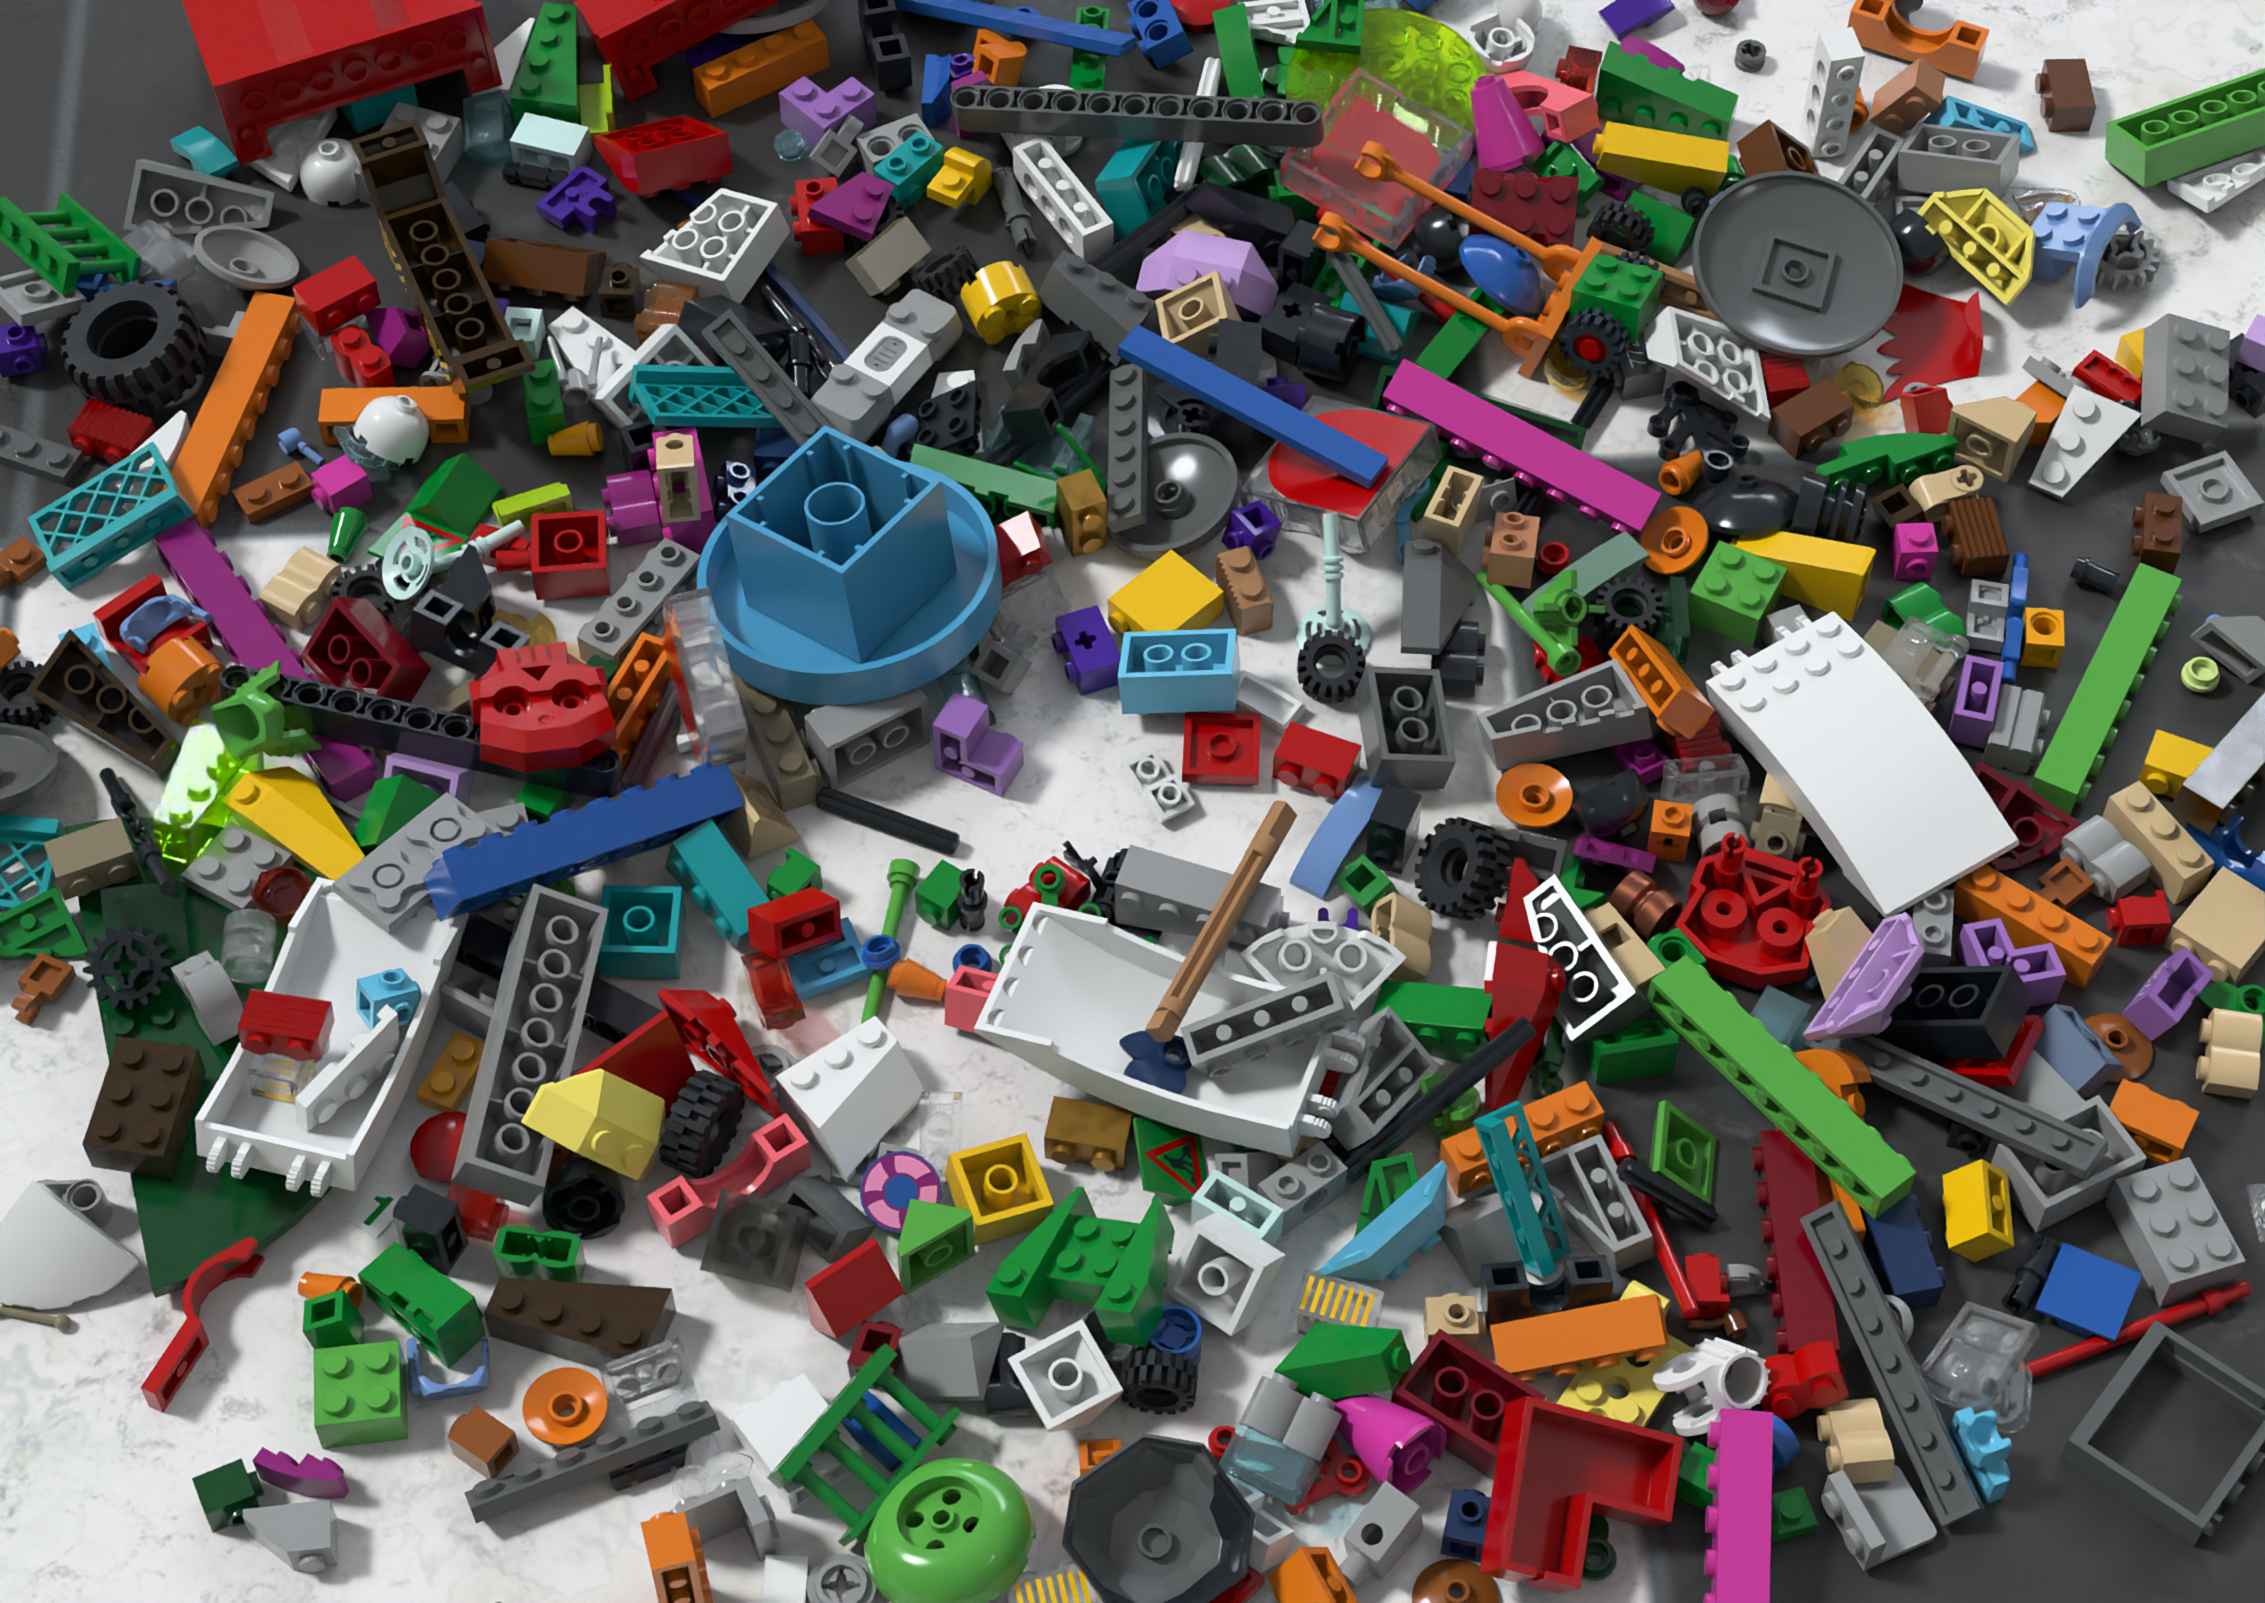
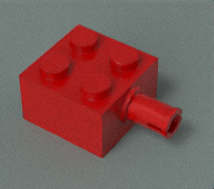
M605 510L531 515V545H529V549L496 550L497 573L531 571L537 600L611 595L610 536Z

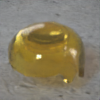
M1556 339L1543 355V375L1550 385L1561 391H1574L1584 387L1592 378V371H1589L1585 376L1580 374L1582 371L1581 367L1578 366L1576 370L1572 369L1570 366L1573 361L1565 362L1563 356L1566 351L1560 352L1559 346L1562 341Z
M1851 361L1841 367L1833 379V384L1855 404L1854 415H1862L1874 411L1886 397L1884 385L1879 374L1867 365Z

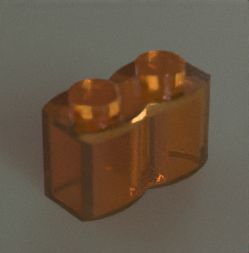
M657 279L652 289L646 290L644 310L642 314L636 315L634 321V334L638 335L640 346L662 324H678L685 300L699 298L697 285Z

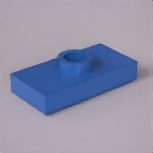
M867 1390L862 1396L867 1401L865 1406L915 1449L921 1442V1438ZM846 1417L843 1418L841 1423L850 1435L890 1473L903 1463L854 1418L851 1421Z

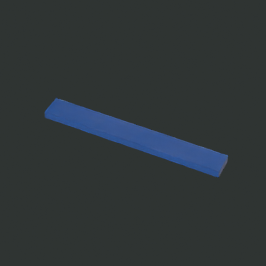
M894 0L897 10L1118 58L1136 48L1137 36L970 0Z
M1138 324L1118 346V356L1368 489L1387 467L1389 457Z

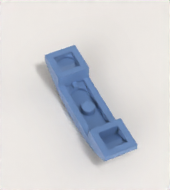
M1368 771L1353 782L1323 820L1301 856L1289 884L1321 900H1324L1336 883L1334 879L1341 874L1344 862L1368 830L1369 818L1384 788L1382 786H1370Z

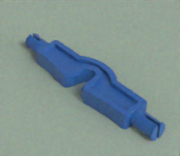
M2023 552L2016 553L2013 556L2001 662H2004L2000 686L2003 684L2015 686L2016 672L2020 658L2024 624L2022 615L2026 603L2029 573L2027 568L2029 556Z

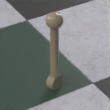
M0 1302V1317L6 1315L55 1325L56 1329L60 1331H65L71 1326V1320L65 1314L54 1317L5 1307Z

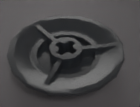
M1166 381L1158 384L1148 393V440L1178 432L1206 435V433H1200V420L1202 411H1208V409H1204V405H1201V399Z

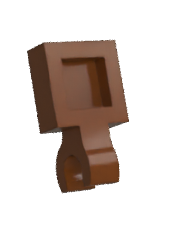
M23 536L0 552V591L12 580L22 585L47 566L45 562L48 560L44 552Z
M40 952L18 979L22 992L17 995L11 1004L13 1009L19 1011L15 1019L24 1024L31 1025L40 1012L43 1000L54 1004L76 977L74 966Z

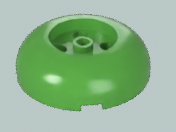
M953 1457L933 1460L915 1467L891 1491L877 1514L869 1522L864 1540L866 1565L877 1589L891 1603H988L1005 1592L1019 1578L1029 1562L1027 1555L1032 1540L1036 1538L1035 1518L1029 1501L1020 1486L999 1468L970 1458ZM972 1522H978L971 1533L965 1531L967 1525Z

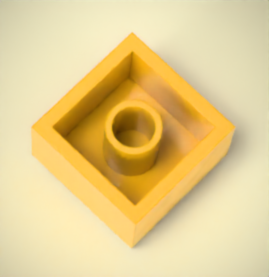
M1027 1133L949 1154L944 1177L955 1206L968 1209L973 1215L975 1246L1033 1230L1052 1213L1054 1202Z

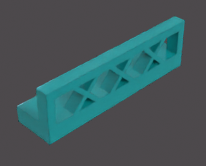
M1514 1101L1473 1122L1525 1271L1540 1278H1545L1557 1272L1554 1261L1572 1253L1522 1104ZM1513 1116L1517 1127L1512 1140L1504 1119ZM1521 1141L1524 1149L1519 1148ZM1517 1152L1526 1155L1529 1162V1168L1525 1177L1516 1154ZM1534 1179H1535V1182H1536L1537 1187H1535V1186L1532 1185ZM1530 1189L1538 1192L1542 1200L1538 1214L1529 1192ZM1547 1217L1550 1224L1545 1223ZM1543 1227L1552 1230L1557 1246L1550 1250L1542 1230Z

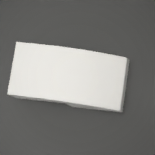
M1155 747L1121 764L1120 770L1132 789L1161 823L1194 807L1195 803L1176 772L1173 774L1169 772Z

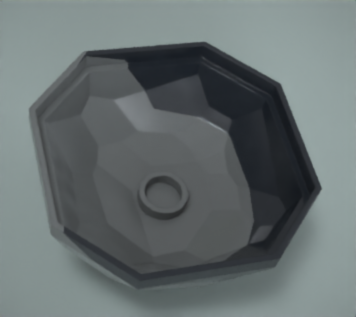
M1141 1433L1072 1482L1062 1546L1103 1603H1210L1246 1577L1256 1513L1204 1443Z

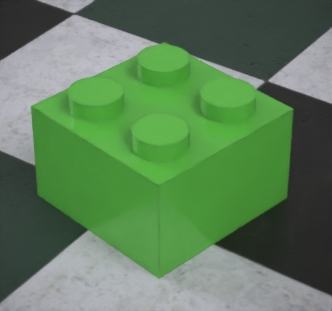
M1719 540L1689 593L1685 620L1753 647L1764 628L1766 615L1772 614L1782 596L1788 568Z
M399 1340L313 1349L314 1427L322 1449L408 1439L406 1361Z

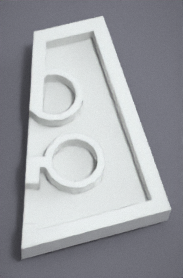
M387 1004L377 1014L381 1021L367 1035L360 1031L350 1041L352 1047L347 1052L345 1058L339 1064L335 1061L330 1062L295 1098L296 1122L307 1132L319 1123L327 1122L333 1117L336 1110L350 1099H357L371 1083L379 1077L389 1074L399 1052L398 1013Z

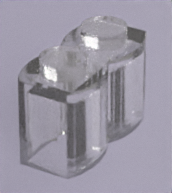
M147 219L121 239L142 257L139 275L145 276L148 281L177 279L178 287L200 270L197 257L193 251V245L186 240L182 241L174 237L170 229L162 223L157 224Z

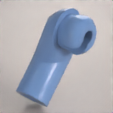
M910 414L900 415L889 424L880 448L888 456L896 458L900 446L916 435L919 427L918 420Z

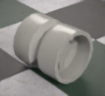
M1715 794L1702 798L1693 805L1691 822L1694 832L1698 837L1697 843L1702 858L1719 853L1722 838L1727 833H1736L1734 843H1737L1739 834L1743 835L1747 841V847H1752L1747 830L1743 824L1739 803L1735 797L1728 794Z

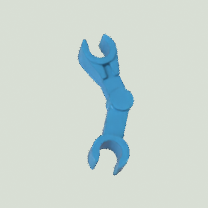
M1416 472L1408 476L1403 501L1399 509L1393 514L1399 537L1395 553L1396 559L1401 565H1403L1401 553L1404 550L1405 541H1414L1412 540L1409 525L1410 516L1414 508L1428 496L1431 490L1429 477L1423 488L1415 489L1412 487L1417 479Z

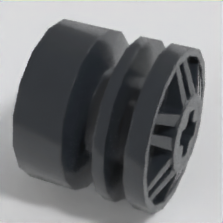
M1805 471L1790 533L1816 538L1821 536L1827 540H1839L1856 545L1860 539L1868 506L1866 500L1867 484L1858 482L1854 498L1845 497L1849 480L1843 479L1836 494L1828 493V475Z

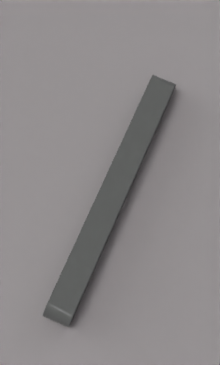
M962 85L953 90L950 95L956 125L961 130L972 132L1302 148L1317 146L1324 139L1321 107L1319 104L1308 100Z

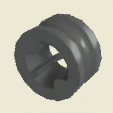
M1752 39L1740 42L1736 49L1735 66L1747 73L1760 71L1765 62V46L1761 42Z

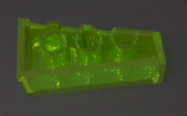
M195 718L192 719L153 818L155 843L158 845L163 857L191 865L213 839L219 826L222 827L231 816V813L221 800L247 772L264 770L263 752L248 756L241 761H236L223 745L215 724Z

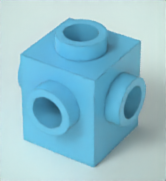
M402 968L386 970L382 973L357 979L356 1012L370 1031L381 1021L377 1014L386 1004L398 1013L399 1027L411 1024L422 996L420 986L416 981H412Z

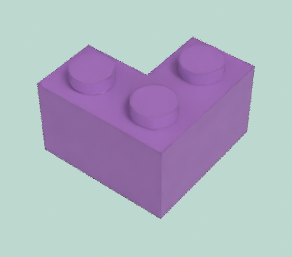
M803 76L779 92L781 122L814 148L828 128L837 134L849 114L864 123L857 135L877 123L875 93L854 77H850L826 93Z
M954 691L932 724L935 769L1002 798L1024 765L1023 742L1018 741L1011 734L1000 733L990 729L988 705L983 704L982 701L975 697H967Z
M2001 918L1963 924L1954 950L1960 967L2013 965L2033 997L2030 1007L2057 1001L2067 974L2052 943L2014 949Z

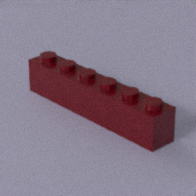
M1781 1130L1760 1131L1758 1146L1751 1147V1166L1753 1171H1759L1760 1182L1756 1183L1755 1195L1757 1207H1764L1765 1219L1760 1220L1762 1244L1768 1243L1770 1255L1765 1256V1274L1767 1280H1773L1775 1292H1770V1313L1772 1318L1778 1317L1780 1330H1775L1774 1333L1776 1355L1793 1354L1799 1348L1810 1343L1832 1341L1839 1356L1840 1345L1832 1288L1800 1221V1218L1820 1208L1814 1161Z

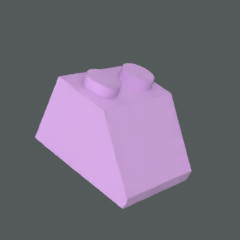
M400 753L387 756L384 778L404 774L441 796L448 792L464 805L469 806L475 770Z

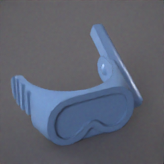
M1404 254L1398 261L1408 265L1412 260L1409 254ZM1430 255L1423 257L1417 271L1431 278L1436 269L1435 258ZM1383 271L1380 276H1375L1373 283L1369 286L1375 295L1389 301L1415 300L1422 292V289L1403 279L1394 281Z
M174 594L154 597L147 600L121 623L119 629L120 636L126 644L144 654L148 651L147 644L159 632L176 620L189 615L200 621L203 620L207 624L211 621L212 614Z
M416 1337L409 1338L406 1341L410 1393L412 1395L422 1394L425 1400H441L486 1391L489 1388L490 1351L487 1338L481 1339L483 1365L479 1366L477 1371L465 1381L452 1385L435 1383L423 1374Z

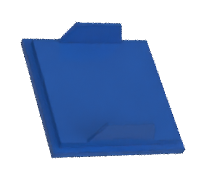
M2063 1242L2036 1304L2035 1311L2055 1318L2059 1328L2084 1338L2095 1334L2115 1342L2143 1274Z

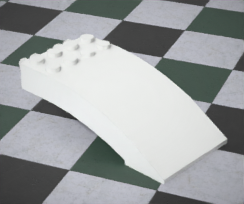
M1834 611L1813 623L1804 615L1796 617L1794 623L1797 631L1793 634L1784 626L1776 628L1774 634L1778 642L1749 658L1740 650H1736L1731 653V661L1734 666L1729 669L1720 661L1711 664L1714 677L1705 681L1710 705L1718 712L1721 723L1776 781L1840 865L1843 875L1885 918L1902 912L2019 845L2018 838L1970 765L1941 726L1896 672Z
M317 877L288 925V934L264 991L332 1001L335 1022L322 1060H306L312 1062L311 1066L275 1059V1053H267L265 1055L254 1054L241 1048L239 1042L228 1065L195 1118L197 1155L208 1157L206 1162L207 1170L218 1173L225 1162L232 1163L231 1176L234 1178L242 1179L251 1167L287 1176L286 1189L294 1192L298 1191L304 1180L311 1181V1195L320 1198L323 1197L329 1186L355 1192L381 1145L414 1075L442 1002L440 989L442 984L449 980L469 912L440 922L433 903L428 902L389 934L334 893L332 885L335 882L334 880ZM402 968L412 981L418 983L422 996L411 1024L399 1027V1052L389 1074L381 1076L371 1083L357 1099H350L336 1110L333 1117L327 1122L319 1123L307 1132L296 1122L295 1098L260 1091L261 1087L299 1095L330 1062L335 1061L339 1064L352 1047L350 1041L360 1031L365 1035L370 1032V1029L356 1012L357 979L382 973L386 970ZM274 1062L306 1069L308 1072L304 1074L272 1067L271 1065ZM270 1070L305 1079L304 1082L268 1075V1072ZM265 1078L298 1085L301 1086V1089H291L264 1083Z
M1037 902L1032 903L974 1027L975 1033L1051 1076L1093 1096L1145 1117L1213 1139L1293 1157L1301 1135L1317 1137L1318 1139H1327L1332 1131L1331 1124L1320 1117L1335 1118L1341 1106L1333 1098L1318 1095V1092L1328 1069L1349 1074L1356 1070L1358 1065L1357 1058L1346 1052L1361 1053L1364 1050L1366 1041L1359 1033L1350 1032L1349 1030H1344V1028L1330 1034H1323L1321 1031L1308 1036V1041L1294 1048L1281 1046L1270 1051V1056L1257 1062H1247V1060L1236 1063L1232 1065L1233 1069L1230 1072L1220 1076L1211 1077L1209 1074L1204 1075L1191 1066L1185 1072L1186 1086L1180 1095L1123 1075L1126 1067L1133 1059L1121 1048L1119 1041L1128 1034L1146 1031L1147 1024L1186 957L1108 923V918ZM1212 966L1174 1035L1183 1037L1181 1027L1287 987L1263 982ZM1174 1054L1167 1055V1057L1172 1060H1180L1178 1056Z

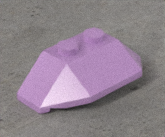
M1183 229L1143 260L1136 290L1141 291L1148 298L1159 299L1218 270L1239 315L1260 320L1264 314L1268 315L1274 308L1279 287L1252 243Z
M1906 912L1882 920L1803 1033L1807 1040L1858 1038L1869 1034L1877 1035L1887 1028L1892 1020L1890 1014L1894 1008L1902 1003L1912 991L1910 985L1919 974L1925 951L1913 920Z

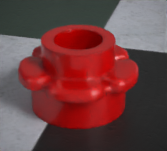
M1559 542L1545 543L1535 556V560L1538 562L1537 568L1542 573L1556 576L1572 563L1569 550Z

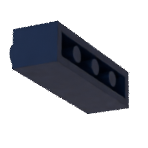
M1887 1144L1894 1150L1892 1144ZM1907 1194L1875 1220L1859 1206L1866 1228L1863 1242L1884 1295L1900 1298L1908 1305L1911 1311L1937 1306L1942 1290L1946 1287V1277L1940 1264L1936 1265L1934 1261L1931 1234L1927 1228H1922L1919 1219L1920 1206L1916 1194Z

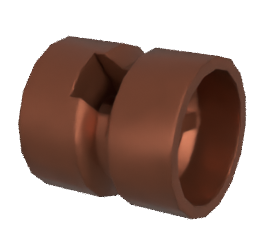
M1639 869L1631 872L1621 881L1612 893L1609 902L1626 922L1634 921V930L1649 941L1656 934H1666L1678 919L1683 904L1666 889L1657 891V883Z

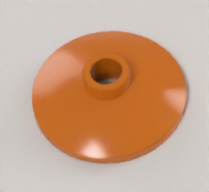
M1673 507L1659 513L1650 521L1641 537L1640 545L1651 556L1645 564L1652 571L1662 575H1674L1689 569L1701 558L1709 540L1708 525L1699 512L1689 507Z
M1525 763L1509 769L1499 779L1495 794L1497 806L1508 820L1519 826L1531 829L1547 828L1559 823L1569 813L1573 800V793L1568 780L1556 769L1538 763ZM1530 801H1534V802H1537L1538 804H1532V803H1529V802H1530Z
M573 1367L553 1369L538 1377L528 1388L522 1405L523 1418L531 1434L546 1444L560 1447L576 1445L592 1437L602 1426L608 1411V1399L602 1383L591 1373ZM571 1409L574 1411L568 1417H560V1413L563 1410Z

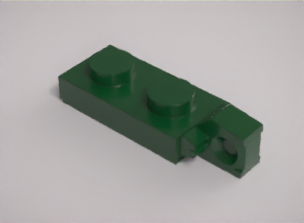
M1553 1016L1529 1070V1078L1533 1079L1531 1099L1540 1100L1561 1091L1564 1082L1558 1073L1565 1059L1566 1050L1565 1047H1562V1036L1565 1031L1555 1016Z

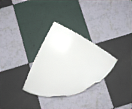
M1309 921L1301 926L1287 929L1279 928L1264 935L1239 954L1257 980L1290 987L1326 972L1333 971L1343 980L1353 1011L1407 958L1392 944L1370 931H1357L1339 926L1338 922Z
M32 1181L0 1223V1302L8 1306L31 1307L36 1310L71 1307L74 1302L86 1299L92 1295L99 1296L119 1284L140 1264L138 1259L84 1214L74 1210L42 1183Z

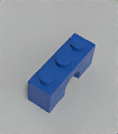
M2236 812L2227 826L2220 824L2210 836L2187 822L2184 829L2215 862L2212 869L2214 872L2217 873L2224 866L2265 892V851L2262 854L2255 853L2243 844L2239 835V827L2244 819L2243 816Z

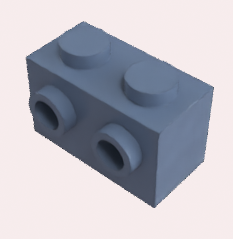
M2055 1004L2040 1018L2045 1027L2034 1049L2081 1097L2090 1098L2123 1066L2072 1006Z

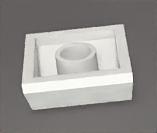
M1082 1319L1008 1358L1011 1368L1048 1433L1088 1426L1123 1393V1388Z

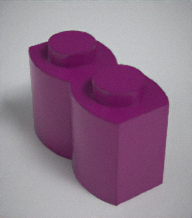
M644 469L606 476L608 488L601 489L605 510L612 509L613 515L606 516L610 538L618 536L620 547L663 540L650 470Z

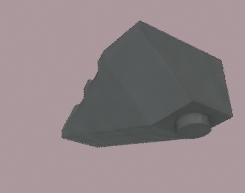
M1553 875L1523 898L1533 939L1537 943L1539 952L1550 954L1563 966L1565 971L1566 984L1564 990L1560 991L1559 1005L1554 1016L1573 1043L1621 1031L1652 1008V1005L1632 976L1556 875Z

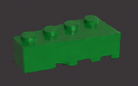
M1609 41L1599 71L1596 93L1598 118L1631 126L1727 142L1734 122L1739 95L1699 78L1694 81L1689 80L1680 73L1681 70L1671 66L1663 69L1649 63L1648 56L1636 52L1635 56L1620 50L1621 45Z

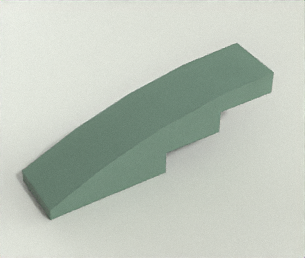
M1624 531L1596 547L1563 571L1577 570V589L1573 591L1584 598L1586 605L1591 602L1595 605L1599 590H1603L1605 583L1609 582L1612 585L1613 579L1618 577L1621 583L1624 582L1626 576L1633 574L1651 556ZM1559 574L1521 603L1532 616L1534 600L1539 594L1547 590ZM1508 614L1510 620L1534 642L1535 640Z

